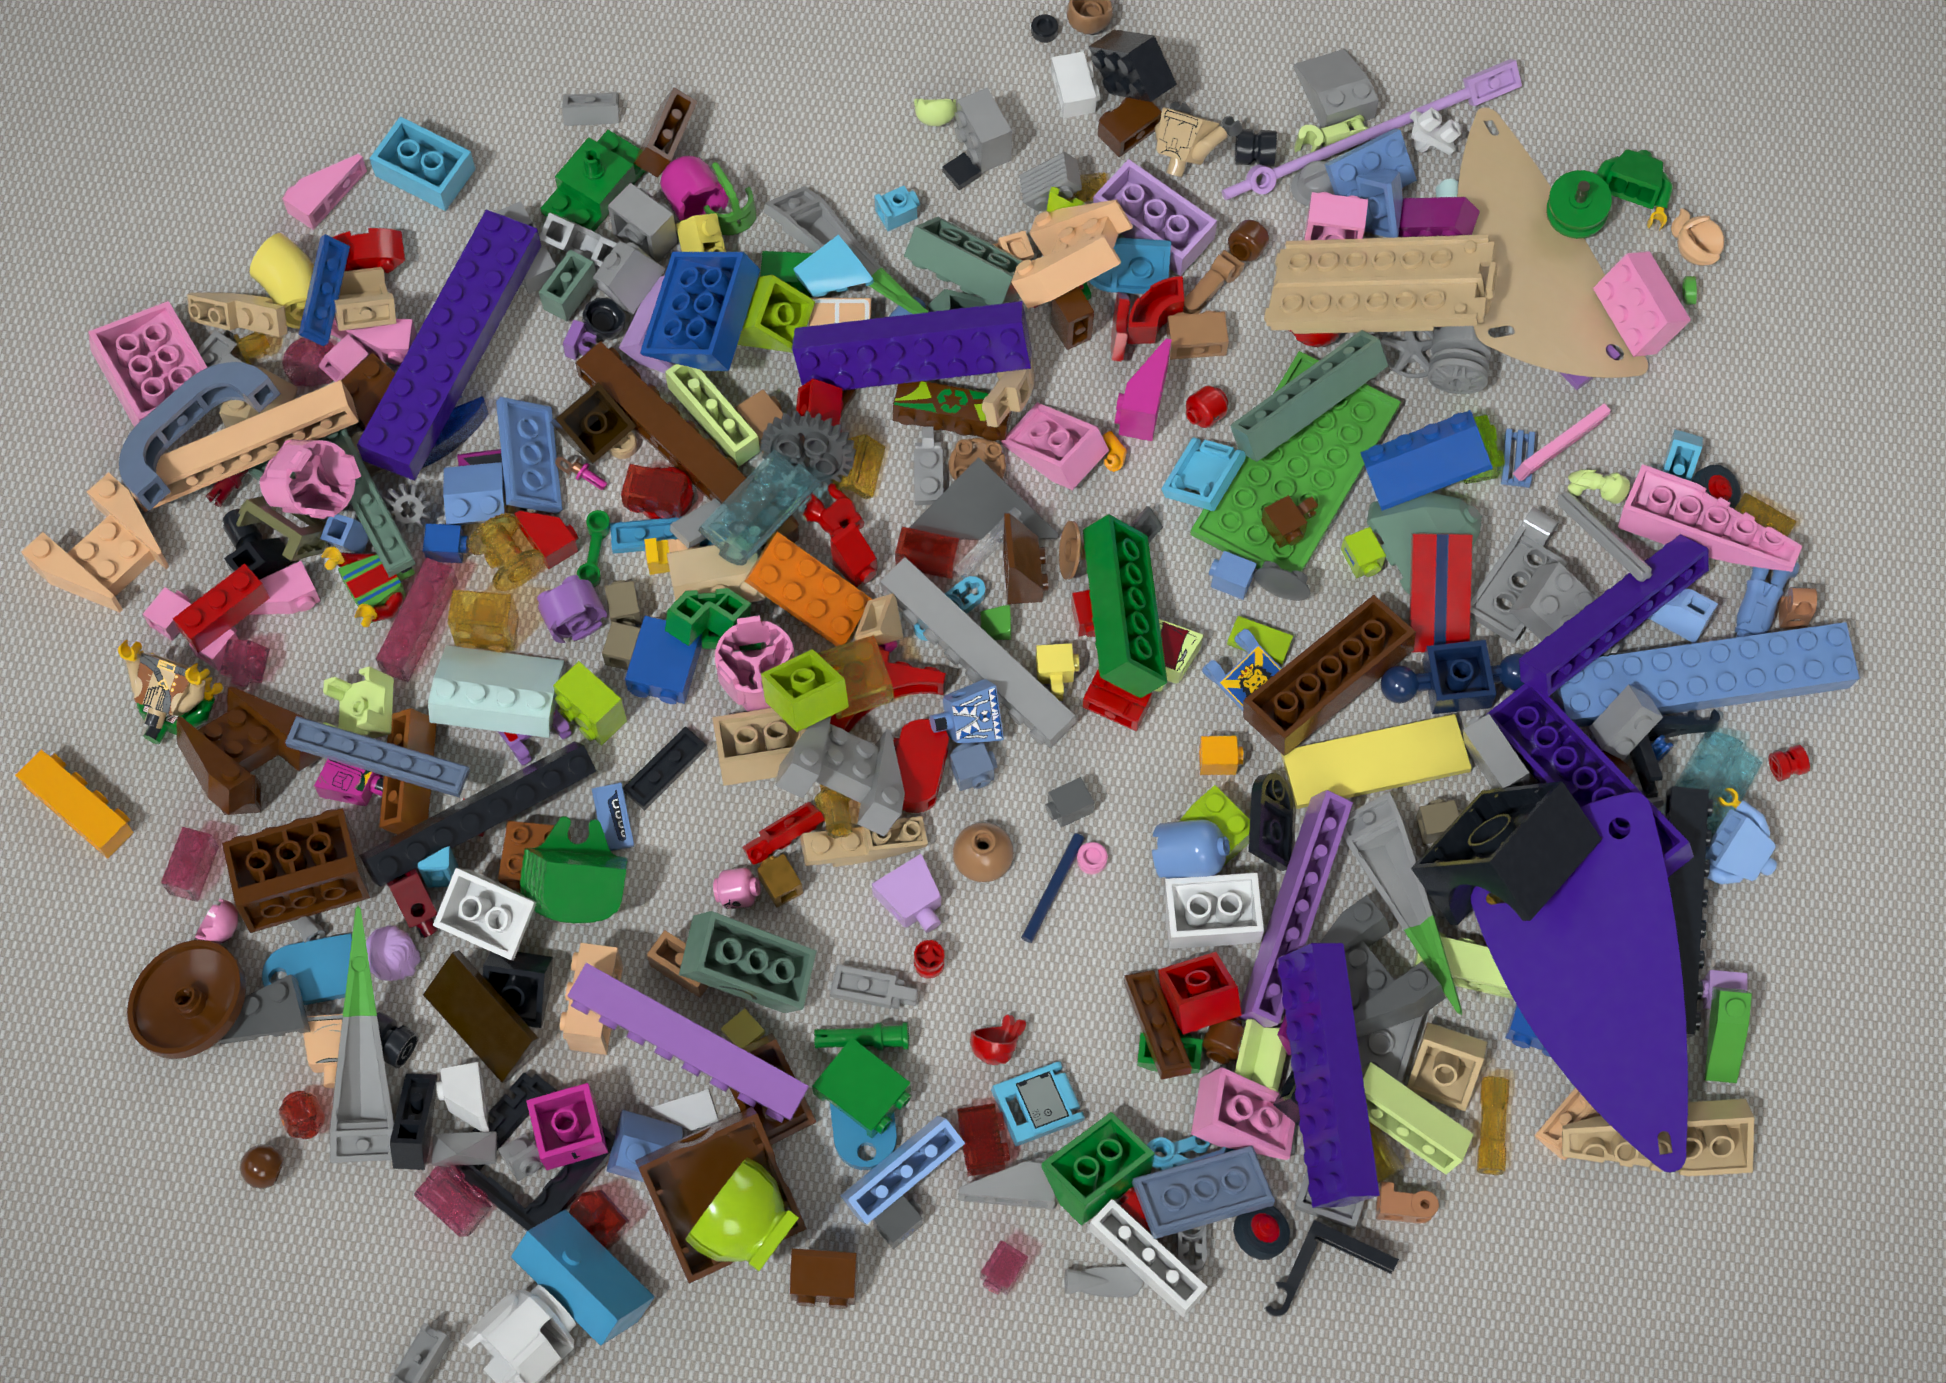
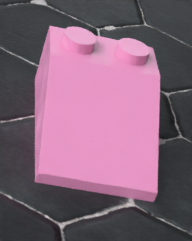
M1038 402L1007 434L1006 440L1001 441L1004 447L1049 480L1071 490L1081 482L1109 451L1097 426Z
M1220 1067L1200 1078L1191 1135L1216 1146L1235 1150L1252 1145L1256 1154L1288 1160L1291 1155L1295 1122L1273 1105L1279 1095L1278 1092Z

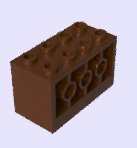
M343 808L326 810L322 814L310 818H298L289 824L267 827L261 832L247 836H236L230 841L222 843L235 905L250 933L298 920L304 916H312L370 899L356 837Z

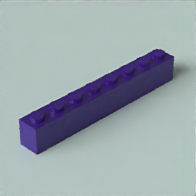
M1681 534L1671 542L1666 543L1662 549L1644 561L1652 569L1650 579L1640 582L1631 573L1626 574L1613 587L1607 589L1591 604L1586 605L1582 611L1570 620H1567L1551 635L1546 636L1538 645L1524 653L1519 659L1521 682L1546 696L1551 695L1708 572V548Z

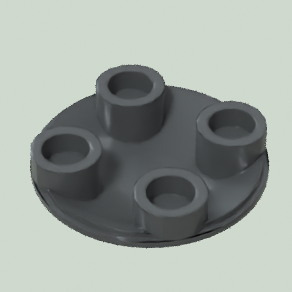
M1265 561L1262 568L1257 569L1254 574L1256 582L1263 589L1279 598L1302 601L1310 596V589L1306 584L1308 577L1303 572L1296 570L1289 572L1281 569L1274 562Z

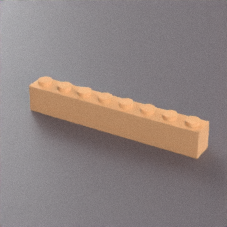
M339 380L161 455L156 466V474L171 492L152 509L272 459L287 440H318L358 423L359 419L351 394L343 382ZM132 494V497L136 500V502L140 505L144 512H147L148 510Z

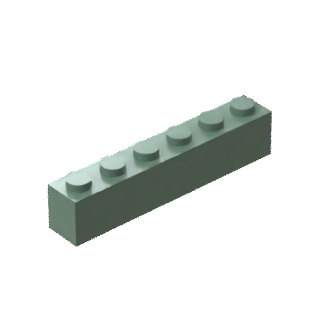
M1361 330L1232 423L1230 427L1238 449L1244 451L1245 455L1252 460L1259 461L1283 442L1288 441L1290 437L1305 426L1310 425L1312 421L1327 410L1332 409L1334 405L1349 394L1354 393L1360 386L1376 377L1378 373L1388 367L1380 339Z

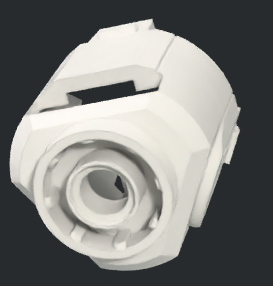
M537 1285L531 1292L514 1290L511 1294L505 1296L469 1330V1333L461 1342L469 1349H472L477 1343L481 1342L494 1357L483 1371L495 1383H539L573 1350L574 1339L569 1332L576 1326V1323L566 1309L545 1288Z

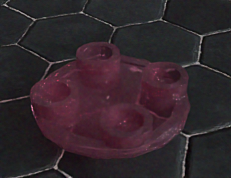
M303 337L290 344L284 353L282 361L284 373L290 382L295 386L308 387L333 382L334 380L319 367L324 356L334 347L333 343L329 341L327 345L322 346Z

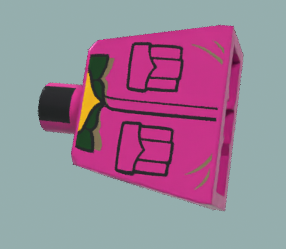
M327 759L314 787L321 798L366 806L373 793L382 796L384 777H381V774Z

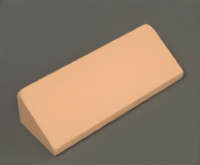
M1575 1088L1539 1129L1535 1137L1559 1158L1566 1160L1568 1157H1563L1562 1126L1601 1115Z

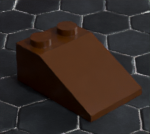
M374 353L370 354L341 380L353 398L359 422L356 424L363 431L395 376L393 370Z
M1005 513L1003 561L1007 605L1043 602V591H1048L1047 573L1042 574L1041 565L1046 564L1045 547H1039L1038 536L1012 514Z
M773 1033L741 1048L795 1078ZM729 1087L741 1112L751 1107L737 1099L740 1093ZM805 1097L802 1099L791 1121L784 1118L782 1123L766 1115V1107L756 1103L753 1108L759 1116L771 1145L816 1123V1119Z

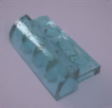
M773 450L712 513L698 531L720 549L718 554L720 557L735 565H745L819 487L821 482L800 464L794 467Z
M1707 732L1702 735L1675 784L1677 787L1709 790V799H1713L1712 816L1707 819V829H1711L1712 833L1711 839L1729 810H1736L1732 806H1721L1718 803L1717 797H1721L1725 802L1730 803L1732 795L1724 789L1732 788L1737 792L1738 800L1742 801L1763 763L1741 748L1743 742L1720 732ZM1665 805L1662 807V809H1661V811H1660L1664 816H1665Z

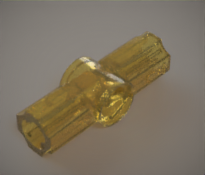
M820 784L821 791L815 796L814 801L818 809L824 813L827 835L834 839L847 837L853 832L849 801L852 799Z

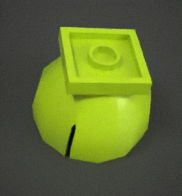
M747 1157L700 1217L685 1240L696 1251L715 1261H747L749 1266L759 1272L799 1217L789 1210H784L776 1180L762 1165Z

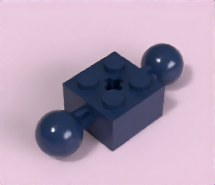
M1486 640L1431 645L1426 647L1422 658L1424 673L1415 674L1413 670L1406 666H1393L1383 674L1380 687L1386 699L1398 704L1410 701L1418 691L1428 690L1432 714L1489 709L1492 707L1496 697L1494 683H1502L1507 689L1516 691L1525 684L1521 682L1519 659L1523 654H1510L1501 661L1500 665L1491 666Z

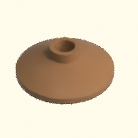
M1068 521L1065 524L1060 539L1059 567L1062 577L1066 580L1074 577L1080 561L1086 559L1084 542H1082L1081 533L1075 521Z

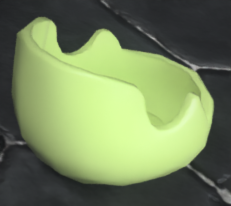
M914 99L916 116L919 121L927 126L937 127L949 123L955 116V112H957L956 99H953V101L951 99Z

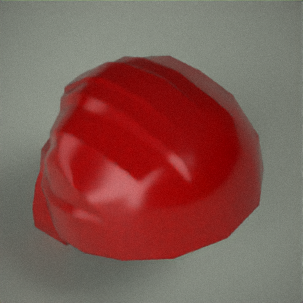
M1007 1014L1003 1017L1001 1027L973 1030L970 1037L973 1054L988 1065L1006 1064L1017 1048L1018 1037L1025 1030L1026 1020L1019 1019L1015 1022L1013 1015Z

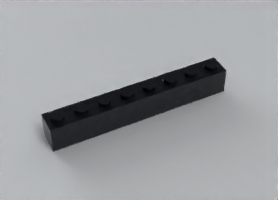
M574 741L359 856L372 881L381 887L417 868L420 861L447 846H450L452 849L597 772L585 746Z
M1672 786L1666 791L1665 817L1689 841L1694 855L1692 859L1668 877L1681 960L1687 1038L1695 1035L1696 1031L1700 1030L1701 1012H1697V1000L1702 998L1703 982L1698 981L1699 969H1703L1705 953L1703 950H1700L1701 938H1705L1706 920H1702V908H1706L1708 902V890L1704 889V877L1707 878L1709 875L1710 861L1705 859L1706 847H1710L1712 833L1711 829H1707V819L1712 816L1713 799H1709V790Z

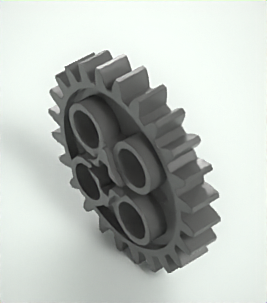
M794 411L792 418L787 413H783L782 420L775 417L773 424H767L760 450L764 451L762 458L768 459L767 466L776 467V475L784 473L785 481L794 478L795 485L805 481L806 486L809 488L812 482H815L819 488L822 487L824 481L828 485L833 483L834 480L841 482L842 477L848 476L850 469L853 467L856 449L853 448L854 441L848 440L850 433L841 432V424L832 426L831 418L823 421L819 413L813 418L809 411H806L805 416H800L797 411Z

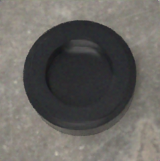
M1047 14L1035 17L1031 23L1033 38L1042 43L1053 41L1058 35L1057 20Z

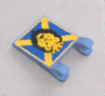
M1243 629L1234 638L1235 642L1247 651L1248 654L1227 674H1225L1215 660H1211L1202 669L1203 674L1216 683L1242 711L1243 700L1282 669L1258 644L1248 629Z

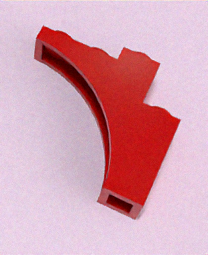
M874 645L868 647L860 646L853 678L839 673L845 679L849 707L832 715L830 724L850 733L858 721L867 713L885 702L914 694L944 695L946 673L934 667L922 669L912 667L906 662L890 663V651H885L882 647Z

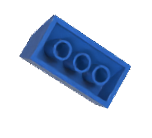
M1471 410L1454 414L1448 419L1435 424H1428L1422 429L1400 435L1394 440L1381 445H1374L1368 450L1360 452L1382 511L1493 469Z

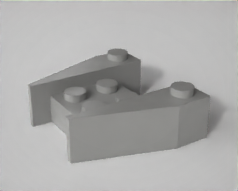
M831 716L809 726L779 765L775 786L801 798L806 795L814 782L826 786L860 802L857 824L885 836L902 813L905 795L891 730L886 729L874 745L869 741L831 725Z

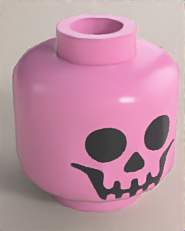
M749 869L723 870L719 877L714 879L713 892L716 902H720L726 909L751 907L756 896L760 895L761 886L759 878L754 877Z

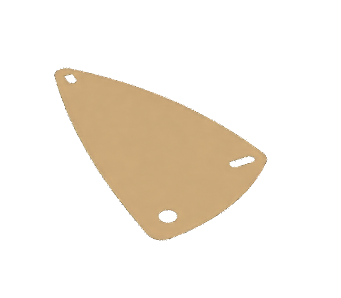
M1480 108L1475 115L1465 145L1457 197H1466L1480 211L1472 235H1489L1490 242H1495L1493 262H1496L1497 276L1494 296L1491 301L1490 311L1488 314H1485L1484 322L1478 323V326H1473L1477 338L1483 344L1505 355L1556 372L1598 378H1624L1645 374L1648 370L1646 357H1633L1593 289L1605 274L1584 238L1574 239L1566 237L1551 226L1546 213L1551 186L1500 115L1493 109ZM1492 120L1499 134L1497 136L1492 135L1484 121ZM1481 266L1480 268L1485 286L1487 285L1490 266ZM1502 326H1511L1515 331L1513 335L1496 338L1488 334L1489 329ZM1609 344L1619 346L1624 353L1623 359L1614 360L1610 358L1606 352V347Z

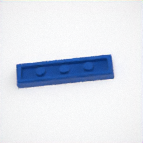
M326 234L319 241L298 334L322 346L329 343L336 312L334 300L339 299L350 249L349 245Z

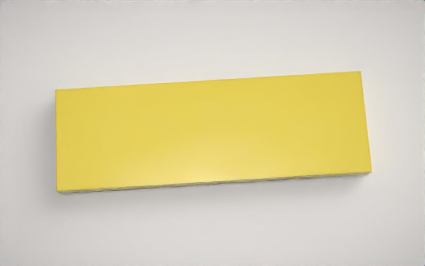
M1455 714L1296 747L1285 756L1281 754L1296 809L1308 807L1311 797L1325 790H1329L1347 799L1464 774L1472 769Z

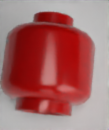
M1204 386L1190 395L1186 400V417L1189 422L1201 428H1209L1223 419L1227 414L1229 404L1226 394L1220 388Z

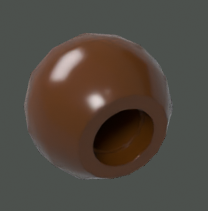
M260 1144L254 1146L241 1158L239 1166L244 1181L253 1188L266 1189L272 1187L278 1179L284 1158L279 1150L271 1145Z

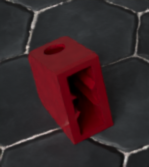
M415 869L387 883L409 928L416 926L421 938L428 937L438 931V928L433 926L434 920L432 918L437 915V912ZM420 903L417 908H411L414 904Z

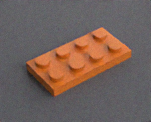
M778 531L773 534L744 582L839 649L844 647L860 621L867 602L872 600V598Z

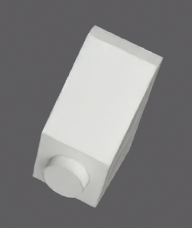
M478 1062L440 1069L442 1081L436 1083L439 1100H445L448 1111L481 1132H489L484 1081Z

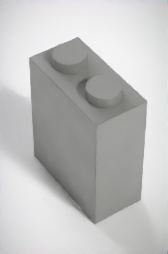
M1490 714L1483 718L1479 715L1465 724L1466 728L1463 729L1465 748L1491 787L1498 789L1529 785V771Z

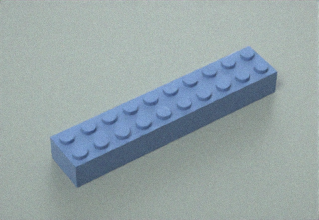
M1843 622L1598 657L1553 692L1552 695L1554 702L1578 727L1592 725L1628 684L1648 694L1661 715L1849 689L1860 678L1847 623Z

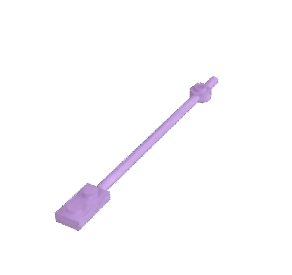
M1509 59L1464 78L1465 88L1283 165L1273 169L1265 165H1256L1249 170L1246 180L1223 189L1222 196L1225 200H1228L1249 190L1258 194H1267L1274 188L1276 179L1300 170L1310 162L1321 161L1362 144L1369 139L1378 137L1394 128L1397 129L1412 123L1413 120L1410 119V114L1415 110L1422 114L1431 107L1440 111L1468 99L1469 105L1476 106L1522 87L1516 60ZM1259 174H1261L1262 179L1260 182L1257 183L1256 178Z

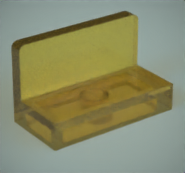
M867 434L848 438V440L854 441L853 448L856 449L853 467L850 469L848 476L842 477L841 482L834 480L833 483L836 484L837 489L840 491L849 489L865 500L873 498L886 447Z

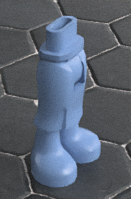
M1797 562L1792 572L1772 569L1773 575L1770 583L1765 582L1769 569L1752 568L1751 578L1747 580L1746 593L1737 613L1736 638L1765 634L1769 631L1777 604L1784 595L1783 588L1787 580L1795 578L1798 574L1800 565Z

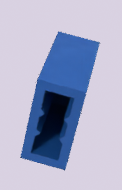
M644 616L625 677L627 691L641 698L648 696L656 697L667 704H676V702L685 704L702 649V633L688 646L665 631L666 620Z

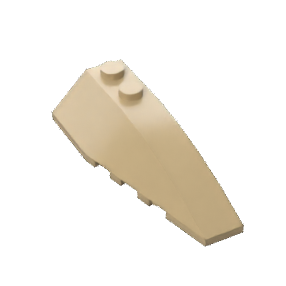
M1731 1099L1688 1102L1686 1161L1683 1167L1677 1171L1679 1175L1706 1176L1753 1173L1754 1115L1747 1100ZM1602 1116L1562 1126L1563 1157L1600 1163L1607 1160L1619 1162L1620 1166L1633 1167V1165L1649 1167L1651 1171L1663 1172L1624 1139ZM1666 1131L1660 1132L1658 1134L1660 1154L1673 1153L1669 1133Z

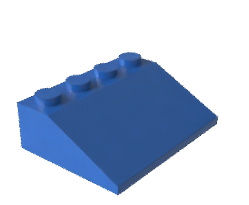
M672 252L640 354L704 371H729L761 269L744 252Z

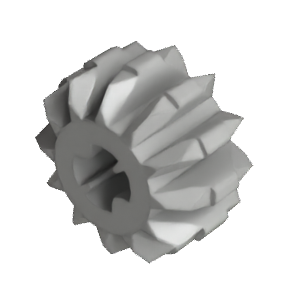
M399 483V493L389 488L388 492L393 496L392 499L384 497L382 499L386 505H389L387 509L396 523L399 532L406 525L407 531L413 533V523L423 528L424 523L420 520L421 516L430 518L431 514L423 511V509L429 508L431 502L427 500L422 501L427 493L424 490L416 493L417 486L415 484H411L407 491L405 484ZM411 501L412 504L409 506L411 512L406 514L403 511L401 515L400 512L403 510L401 504L403 502L410 504Z

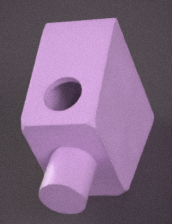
M921 854L872 883V894L903 927H909L918 921L924 931L928 933L941 924V921L934 913V910L941 906V896Z

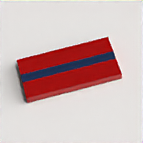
M1412 533L1409 626L1416 631L1415 645L1412 652H1425L1426 647L1431 645L1470 641L1472 534Z

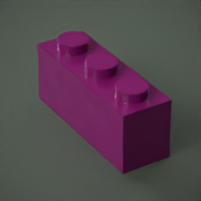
M1466 197L1403 198L1398 237L1472 235L1480 211Z

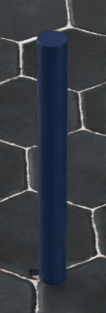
M1074 833L1021 936L1022 940L1028 943L1033 942L1077 856L1078 850L1085 840L1082 835Z

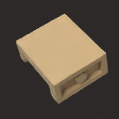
M383 268L344 271L339 299L334 300L336 310L334 318L338 330L343 331L396 324L394 297L392 293L387 291Z

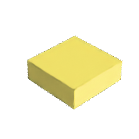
M745 1008L721 1027V1031L726 1037L740 1048L757 1041L765 1034V1030Z

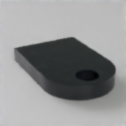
M1277 773L1259 775L1252 786L1248 852L1277 870L1285 871L1287 870L1292 852L1293 801L1285 780Z

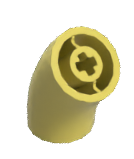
M276 233L268 238L258 249L251 262L249 272L250 276L266 290L274 304L285 307L287 326L300 329L314 264L292 240L282 233Z

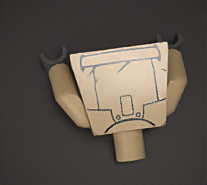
M1176 101L1172 102L1170 109L1163 107L1161 120L1155 126L1157 153L1171 157L1166 173L1182 177L1186 162L1201 165L1210 152L1227 138V134L1234 137L1242 132L1243 127L1240 121H1234L1232 116H1226L1222 120L1223 127L1219 126L1220 123L1191 115V109L1186 102H1183L1182 105Z

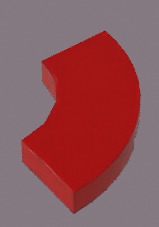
M1117 292L1111 332V360L1122 362L1128 337L1127 324L1130 307L1129 296L1127 293Z

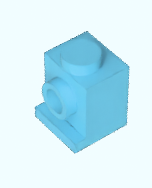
M905 185L884 195L877 194L874 196L875 211L887 231L917 219V207L920 206L919 199L913 190L908 192Z

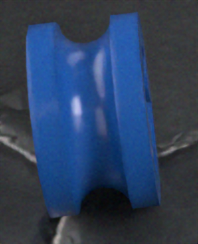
M1663 735L1659 736L1651 744L1658 762L1674 746L1671 742L1666 743L1665 736Z

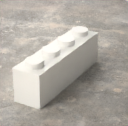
M1113 1199L1091 1220L1089 1231L1183 1318L1205 1295L1207 1286L1161 1243L1153 1239V1236Z

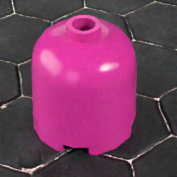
M690 155L679 157L667 165L662 172L660 180L662 192L680 222L692 216L705 215L704 206L709 205L710 209L714 212H717L721 207L723 210L727 207L729 198L711 168L700 157Z

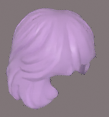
M387 925L386 927L376 928L366 940L370 972L376 978L393 981L403 980L407 976L414 975L415 967L420 963L421 957L419 950L416 949L407 932L400 930L395 925Z

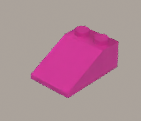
M1166 338L1127 382L1125 393H1119L1115 423L1120 424L1118 435L1147 441L1153 440L1168 370L1172 339Z

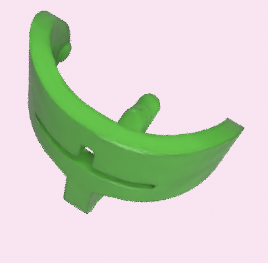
M714 162L712 167L732 207L730 214L717 213L722 235L739 234L750 228L756 220V207L750 187L745 188L748 201L743 208H740L732 184L720 165ZM709 205L704 206L705 214L716 213L710 209Z

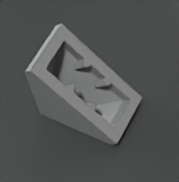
M497 1132L433 1134V1166L496 1164Z

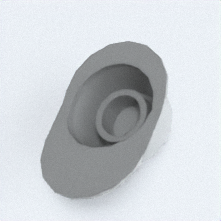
M1329 161L1310 162L1301 171L1296 173L1291 182V192L1297 202L1309 206L1312 192H1328L1335 195L1324 165Z

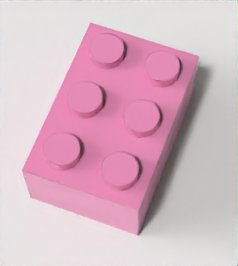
M1650 251L1627 253L1593 288L1633 357L1657 354L1691 321Z

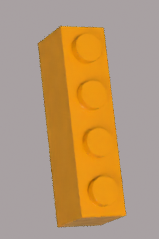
M41 749L15 776L28 791L108 859L134 833L128 825L131 821L130 818L119 808H116L114 811L107 806L109 803L108 799L98 790H95L93 793L85 787L88 784L87 781L76 771L72 774L64 769L67 766L66 763L55 753L49 756Z

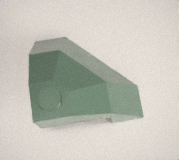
M1435 493L1422 495L1383 511L1379 502L1375 501L1370 504L1367 517L1369 527H1371L1373 532L1378 533L1384 542L1381 547L1390 565H1397L1403 578L1400 580V583L1409 595L1412 533L1472 534L1473 547L1480 534L1482 515L1474 506L1468 505L1462 499Z

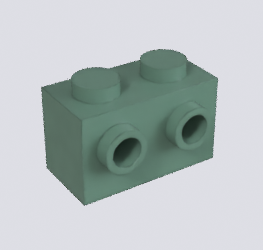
M569 250L538 292L543 309L567 322L596 283L593 279V276L596 274L594 262Z

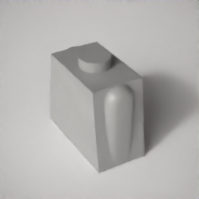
M619 241L611 253L604 259L603 264L593 276V279L598 283V288L618 304L621 309L634 314L663 274L665 268L656 263L636 244L632 242L625 244Z

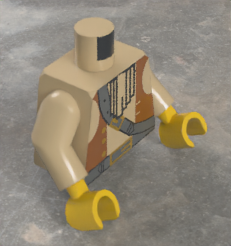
M124 640L118 647V654L126 661L131 688L134 693V701L149 707L144 724L162 729L166 714L182 716L204 699L205 678L210 675L208 669L205 668L203 671L197 669L198 663L189 667L155 654L142 653L140 657L138 653L142 649L141 643L136 641L130 648L128 640Z

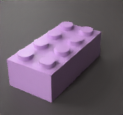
M1129 159L1093 197V203L1117 199L1133 226L1132 229L1120 233L1125 238L1171 241L1169 269L1179 276L1186 271L1215 239L1217 221Z

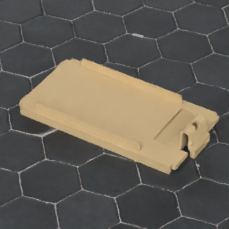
M1489 235L1286 241V249H1281L1280 253H1277L1275 265L1277 270L1269 308L1265 310L1264 321L1267 326H1271V330H1292L1294 334L1354 333L1361 330L1365 332L1433 331L1434 327L1478 326V323L1484 322L1485 314L1489 313L1494 296L1497 265L1496 262H1493L1495 242H1490ZM1481 266H1490L1486 286L1483 275L1480 273Z

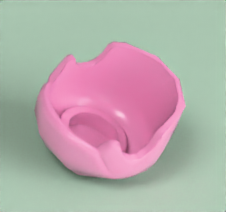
M220 898V906L212 905L200 925L195 938L212 941L219 945L228 941L238 925V911L230 901Z

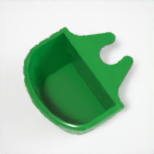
M562 816L540 846L524 848L520 894L537 902L534 911L551 920L575 924L593 923L608 919L614 913H617L622 902L628 858L616 856L609 850L601 823L597 819L589 822V835L584 842H571L568 838L571 820L567 816Z

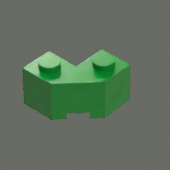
M728 588L716 589L715 593L698 594L697 590L685 591L668 608L665 631L688 646L706 628L722 637L729 628L737 624V619L750 617L752 603Z

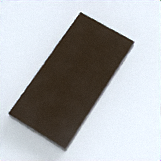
M460 950L451 953L423 994L501 1083L509 1081L539 1039Z

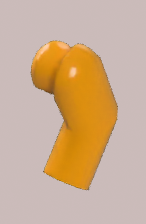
M1108 431L1102 436L1109 449L1107 458L1104 459V465L1108 470L1114 472L1123 467L1127 450L1112 431Z

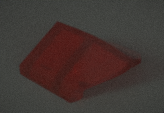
M603 1190L583 1192L569 1210V1213L607 1250L620 1240L630 1222Z

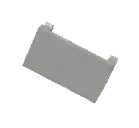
M423 1323L420 1328L421 1330L394 1374L391 1375L389 1383H427L452 1342L447 1334L440 1330L436 1331L428 1324Z

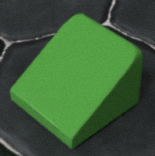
M1010 605L980 611L981 628L994 640H1011Z

